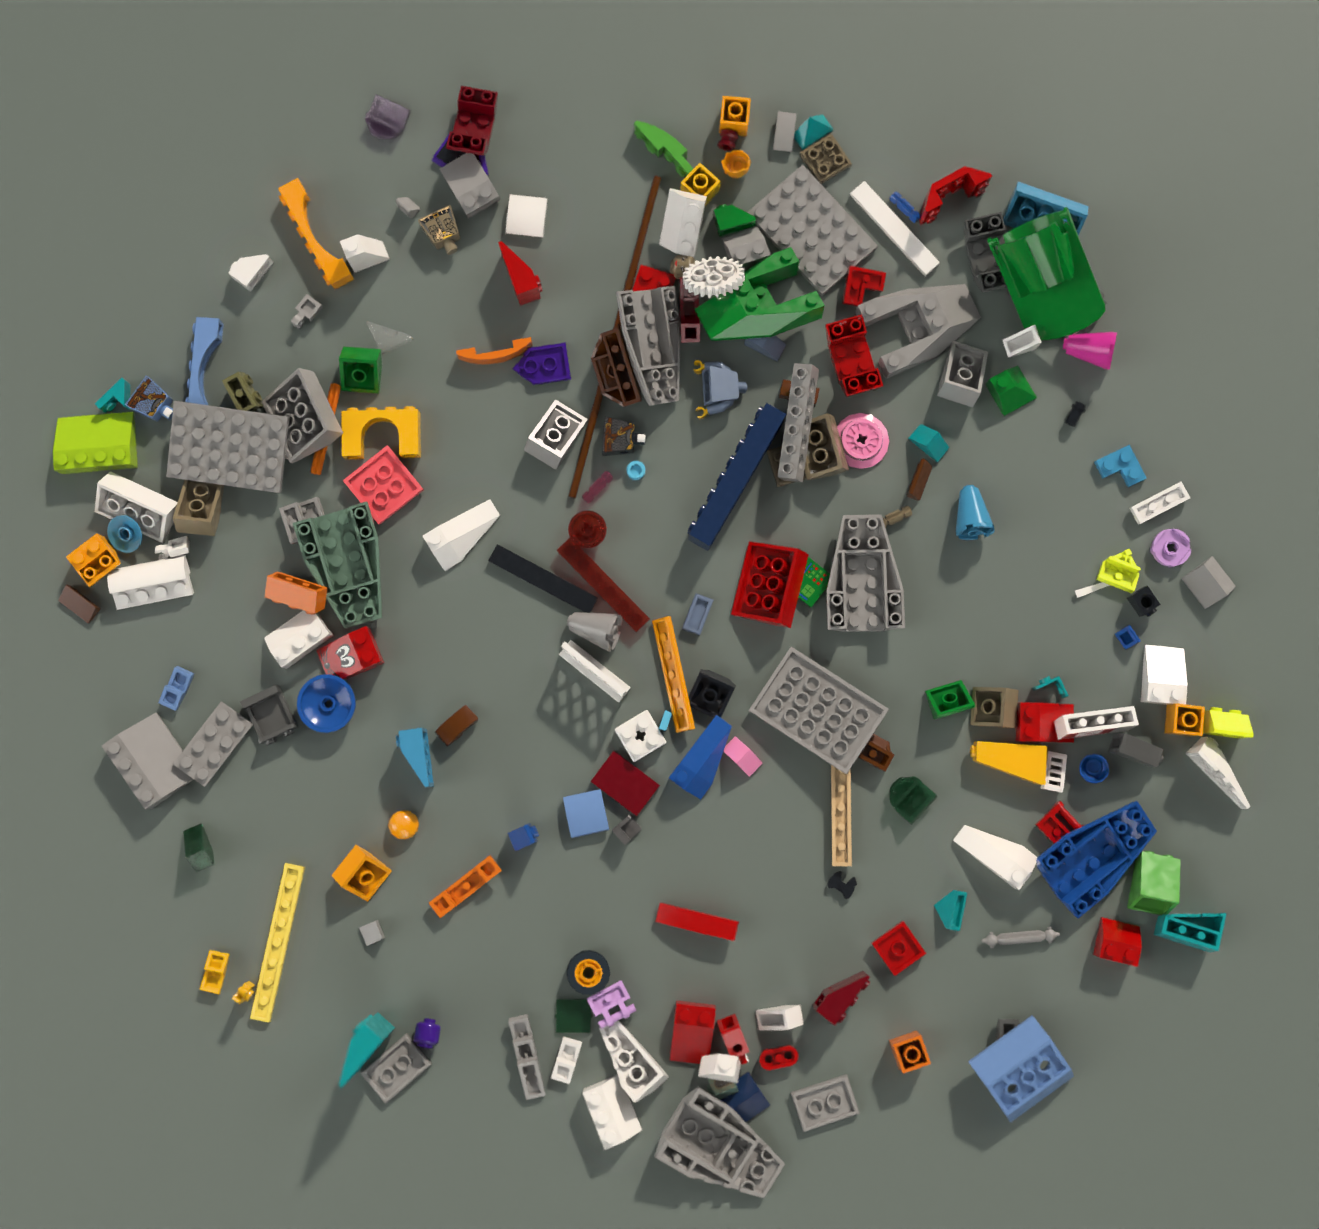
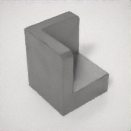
M629 814L612 831L626 845L642 828Z

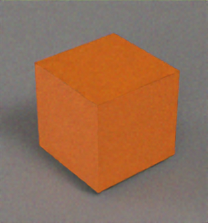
M917 1031L889 1040L897 1066L903 1074L931 1064L922 1036Z

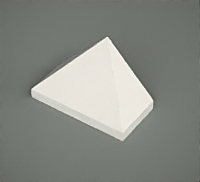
M1032 325L1002 340L1008 358L1033 351L1042 343L1036 325Z

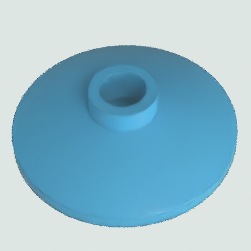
M119 515L109 522L107 535L114 548L124 553H130L139 548L142 542V532L134 519L126 515Z

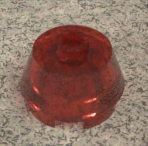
M589 510L581 511L574 515L568 527L571 540L582 548L598 546L604 540L607 531L606 523L602 516Z

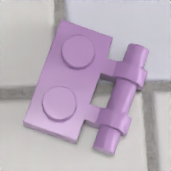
M622 980L586 998L595 1017L602 1013L605 1019L598 1022L601 1029L607 1026L611 1027L615 1025L614 1022L622 1018L626 1019L630 1017L631 1013L637 1011L634 1004L628 1007L624 1004V1001L630 999V996ZM619 1005L621 1010L610 1015L608 1010Z

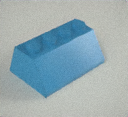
M1017 182L1003 220L1005 225L1016 228L1038 217L1063 211V208L1067 207L1079 235L1088 216L1089 206Z

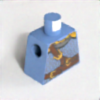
M145 376L125 405L133 411L155 421H159L162 416L168 420L172 419L173 409L169 406L173 400L152 379Z

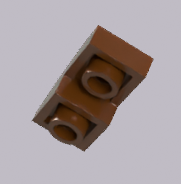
M464 705L448 718L435 733L448 747L460 738L465 730L478 721V717L467 705Z

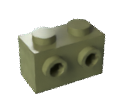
M236 372L222 380L238 410L254 412L263 407L261 403L262 397L258 391L254 390L252 386L253 381L248 374Z

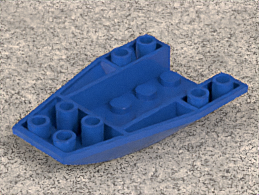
M1134 801L1063 836L1036 858L1037 869L1057 898L1076 918H1080L1108 895L1157 830L1138 801Z

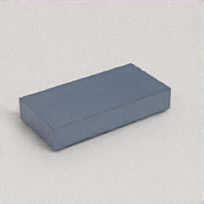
M696 593L682 629L700 636L713 600Z

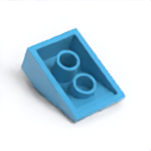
M416 728L398 731L399 735L396 736L397 747H400L401 752L425 787H433L434 781L427 729Z

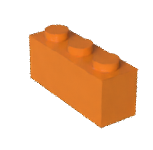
M277 571L267 576L265 598L271 599L274 603L286 604L292 609L304 610L307 614H316L325 609L328 587Z

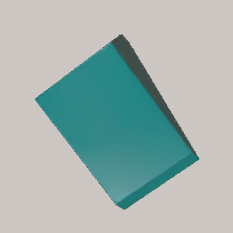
M922 424L908 438L935 462H938L949 449V446L938 431Z

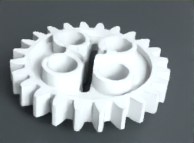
M719 256L716 259L709 257V260L702 258V262L695 261V265L689 264V268H685V272H683V285H685V289H688L689 293L694 292V295L700 293L701 297L708 295V298L712 295L719 297V294L726 296V292L733 293V289L738 290L739 286H742L745 281L743 265H739V261L733 262V258L727 260V257L719 259Z

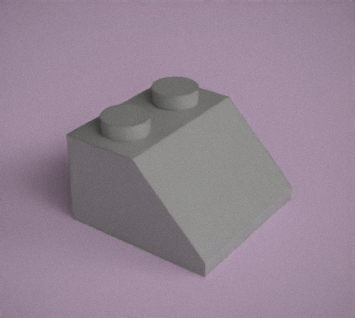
M758 227L722 238L728 259L733 258V262L739 261V265L742 264L744 270L752 268L770 256L765 238Z

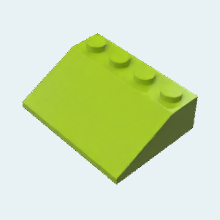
M135 412L58 418L53 446L54 470L60 474L138 468Z

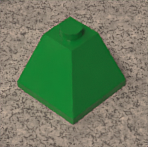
M1019 366L1009 368L997 374L985 384L1003 416L1037 398Z

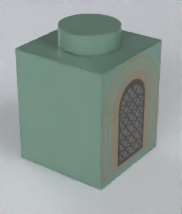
M707 1078L709 1084L706 1086L709 1094L714 1095L719 1100L739 1092L734 1082Z

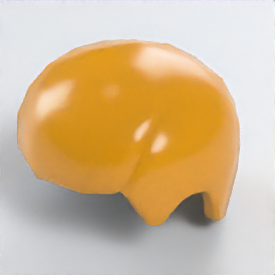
M734 150L726 153L724 159L721 160L724 172L729 177L737 179L743 177L749 171L751 161L744 151Z
M397 811L389 819V831L397 839H409L418 832L419 822L417 816L411 811Z

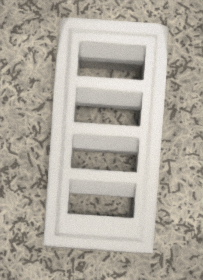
M1047 751L1046 784L1041 785V789L1063 793L1067 754ZM1051 758L1061 759V763L1053 762ZM1051 765H1053V766H1059L1060 769H1059V770H1055V769H1050V767H1051ZM1050 773L1059 774L1058 778L1051 777ZM1049 780L1056 781L1057 785L1049 784Z

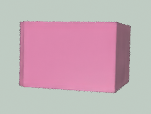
M736 736L724 748L723 752L749 777L762 765L760 759Z

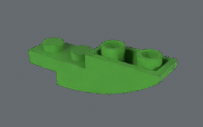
M641 121L634 122V134L639 140H643L646 143V148L651 154L655 153L657 157L663 154L669 163L672 162L676 166L675 169L681 177H686L693 170V167L686 160L687 149L673 136L651 124Z

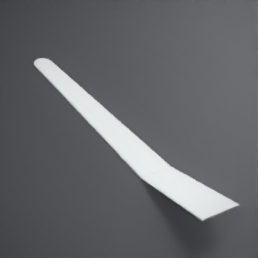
M1101 582L1075 590L1078 598L1110 585Z

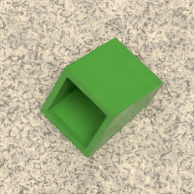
M1142 851L1135 859L1127 908L1157 915L1168 914L1180 902L1181 859L1174 858L1171 855H1158L1152 851Z

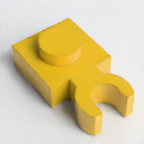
M250 981L245 982L242 987L238 988V992L232 997V1000L238 1004L245 1001L248 1002L254 994L253 988L255 984Z

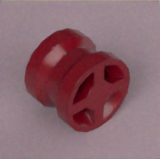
M729 129L721 130V140L718 141V148L724 151H734L736 148L735 141L738 140V133Z

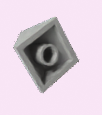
M1213 556L1181 578L1204 609L1226 597L1236 587Z

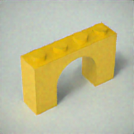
M406 406L404 409L385 407V410H377L375 407H368L366 410L347 408V411H341L343 431L342 457L345 460L364 459L365 433L371 425L377 422H389L397 427L399 432V455L402 458H421L420 412L415 407Z

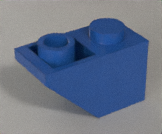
M530 823L507 833L515 851L537 842V837L539 836L536 826H531Z

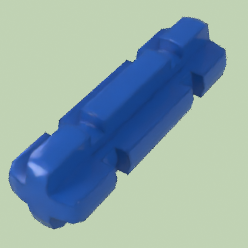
M897 191L890 196V201L893 204H897L896 207L906 216H909L913 223L920 219L921 214L917 210L914 211V207L905 198L902 199Z

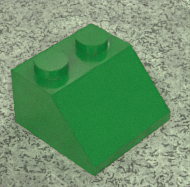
M343 346L339 356L341 391L379 394L382 371L381 349Z

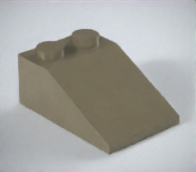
M184 480L172 518L176 532L215 536L220 519L224 485Z

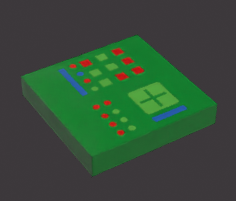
M809 557L798 598L811 608L826 590L830 573Z

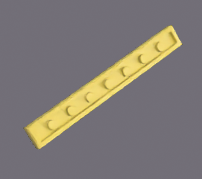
M289 863L284 865L250 1019L271 1022L304 875V866Z

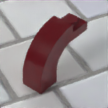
M680 277L681 343L700 342V320L695 312V309L699 307V294L694 295V292L689 293L688 289H685L683 277Z

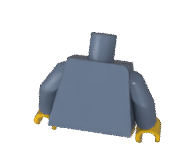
M700 360L694 362L695 366H701L699 369H693L696 374L702 373L704 406H707L706 409L703 407L696 408L695 411H704L702 416L697 417L698 419H704L707 414L713 415L725 411L739 398V393H746V382H738V373L731 371V368L722 362H705V364Z

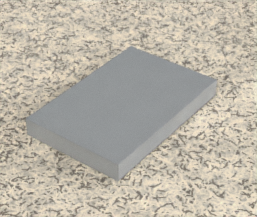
M406 1033L360 1074L386 1104L432 1063Z
M847 1074L791 1092L803 1132L860 1114Z

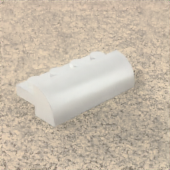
M186 555L113 569L107 576L109 593L113 595L117 610L194 594Z

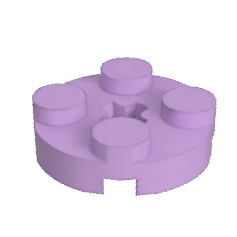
M1179 529L1163 530L1154 537L1150 552L1155 560L1163 566L1174 567L1183 564L1191 554L1189 537ZM1173 543L1175 545V552H1169L1167 544L1171 545Z

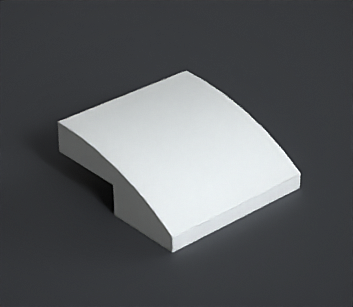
M510 194L506 233L544 237L547 198Z

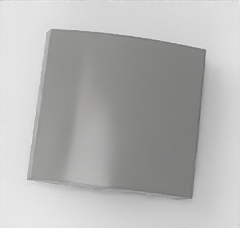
M319 497L301 503L295 502L279 508L291 545L298 543L293 526L294 522L325 515Z

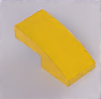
M213 950L209 951L204 967L205 973L199 990L220 995L228 966L229 954Z

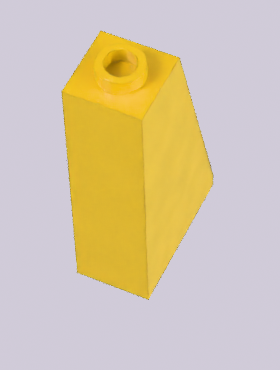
M975 741L971 745L970 756L973 757L974 762L1037 785L1046 784L1047 746Z

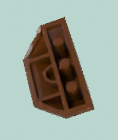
M615 328L601 333L592 353L591 361L602 395L623 407L641 402V389L636 380L621 330Z

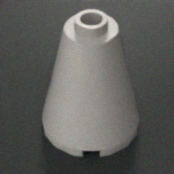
M574 612L572 615H569L567 626H569L570 631L608 652H611L616 647L621 633L618 631V625L622 626L621 615Z

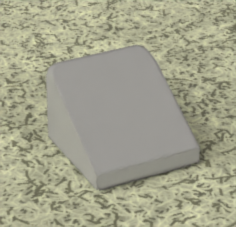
M408 197L396 199L398 208L409 218L412 219L420 211V208Z
M378 920L360 927L367 946L385 938Z

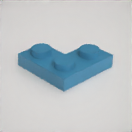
M1130 445L1094 462L1102 479L1120 471L1127 487L1147 478Z

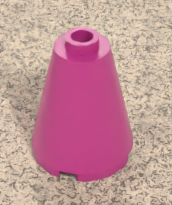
M1117 332L1069 335V338L1064 339L1063 349L1066 350L1068 355L1110 370Z

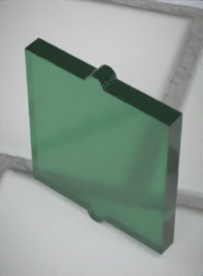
M557 999V1009L554 1016L556 1018V1033H591V1018L593 1015L591 1014V1007L587 999Z

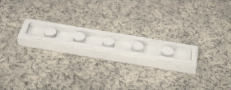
M865 181L850 193V196L924 276L939 265L940 262Z

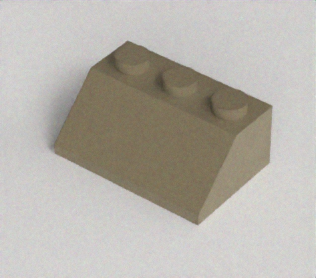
M827 413L812 418L805 463L807 480L829 477L848 471V464L834 416Z

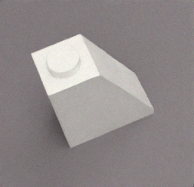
M358 234L340 241L346 259L354 272L390 260L383 241Z

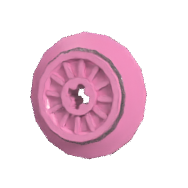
M857 413L849 415L840 421L837 428L848 466L864 469L873 467L883 459L888 450L889 437L887 429L880 420L869 414ZM859 436L866 439L864 444L857 442Z

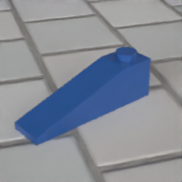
M716 715L670 775L669 779L701 800L713 784L732 726Z

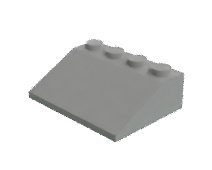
M298 368L261 401L267 414L289 417L286 456L292 464L330 445L343 434L313 371Z
M157 712L117 734L102 745L145 810L153 809L194 780L173 765L183 750Z

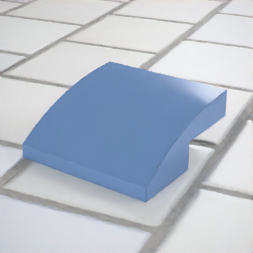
M601 789L563 797L571 838L609 830Z

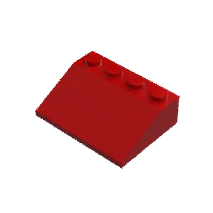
M749 541L731 615L791 628L809 554L797 548Z

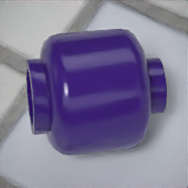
M424 1018L423 1022L416 1024L413 1040L417 1043L418 1047L432 1049L433 1046L438 1044L441 1027L435 1024L436 1020Z

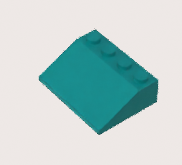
M378 1012L374 1016L370 1014L352 1031L355 1035L351 1038L339 1082L341 1088L361 1069L395 1029Z

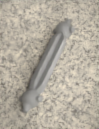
M1047 927L1045 932L1033 930L1001 933L997 936L993 935V932H989V935L982 939V943L988 944L990 948H994V945L997 943L1010 945L1041 942L1044 939L1048 940V943H1052V940L1060 936V933L1054 932L1051 927Z

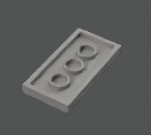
M221 701L173 765L206 787L253 724Z

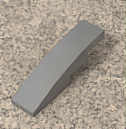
M528 1014L509 1018L508 1022L526 1100L545 1096L543 1078Z

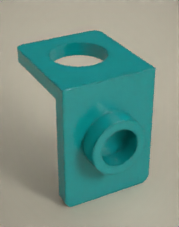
M1050 676L1039 680V685L1032 687L1033 690H1037L1054 682L1061 698L1069 696L1060 676L1052 679Z

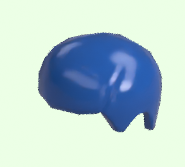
M1090 754L1080 761L1079 772L1081 777L1087 782L1093 784L1100 783L1109 775V764L1103 756Z

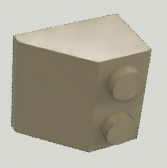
M973 687L972 700L975 703V708H971L970 725L1016 729L1018 690Z

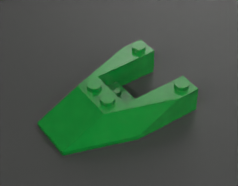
M791 247L773 253L745 272V281L742 286H739L738 290L733 289V293L726 292V296L719 294V297L713 295L695 309L711 341L772 337L822 319L825 305L817 291L776 305L766 287L772 283L797 275L799 260Z

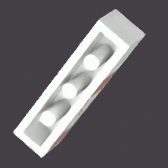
M1134 706L1062 715L1054 720L1058 740L1129 731L1139 725Z

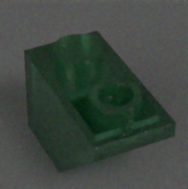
M202 823L184 830L185 856L194 870L198 872L215 865L213 849Z

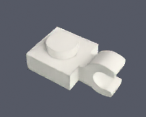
M187 536L169 540L166 545L156 546L155 553H163L159 555V560L167 559L169 556L170 558L183 556L189 553L190 541Z

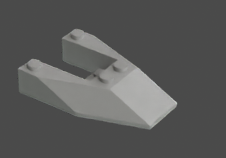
M966 284L905 289L862 303L857 306L855 311L856 315L862 314L866 327L897 314L908 337L909 345L881 356L878 361L886 379L938 357L952 344V341H956L981 318Z

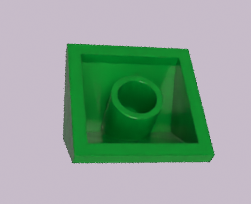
M962 680L925 691L933 719L975 708V703Z

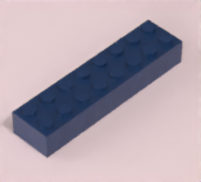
M768 403L765 404L764 408L760 406L754 418L755 423L749 424L745 440L741 439L736 447L735 453L737 454L735 456L731 455L725 468L727 469L726 473L721 472L717 479V488L711 489L707 496V505L703 504L697 513V518L699 519L697 522L693 521L688 529V540L707 551L712 546L785 420L786 413Z

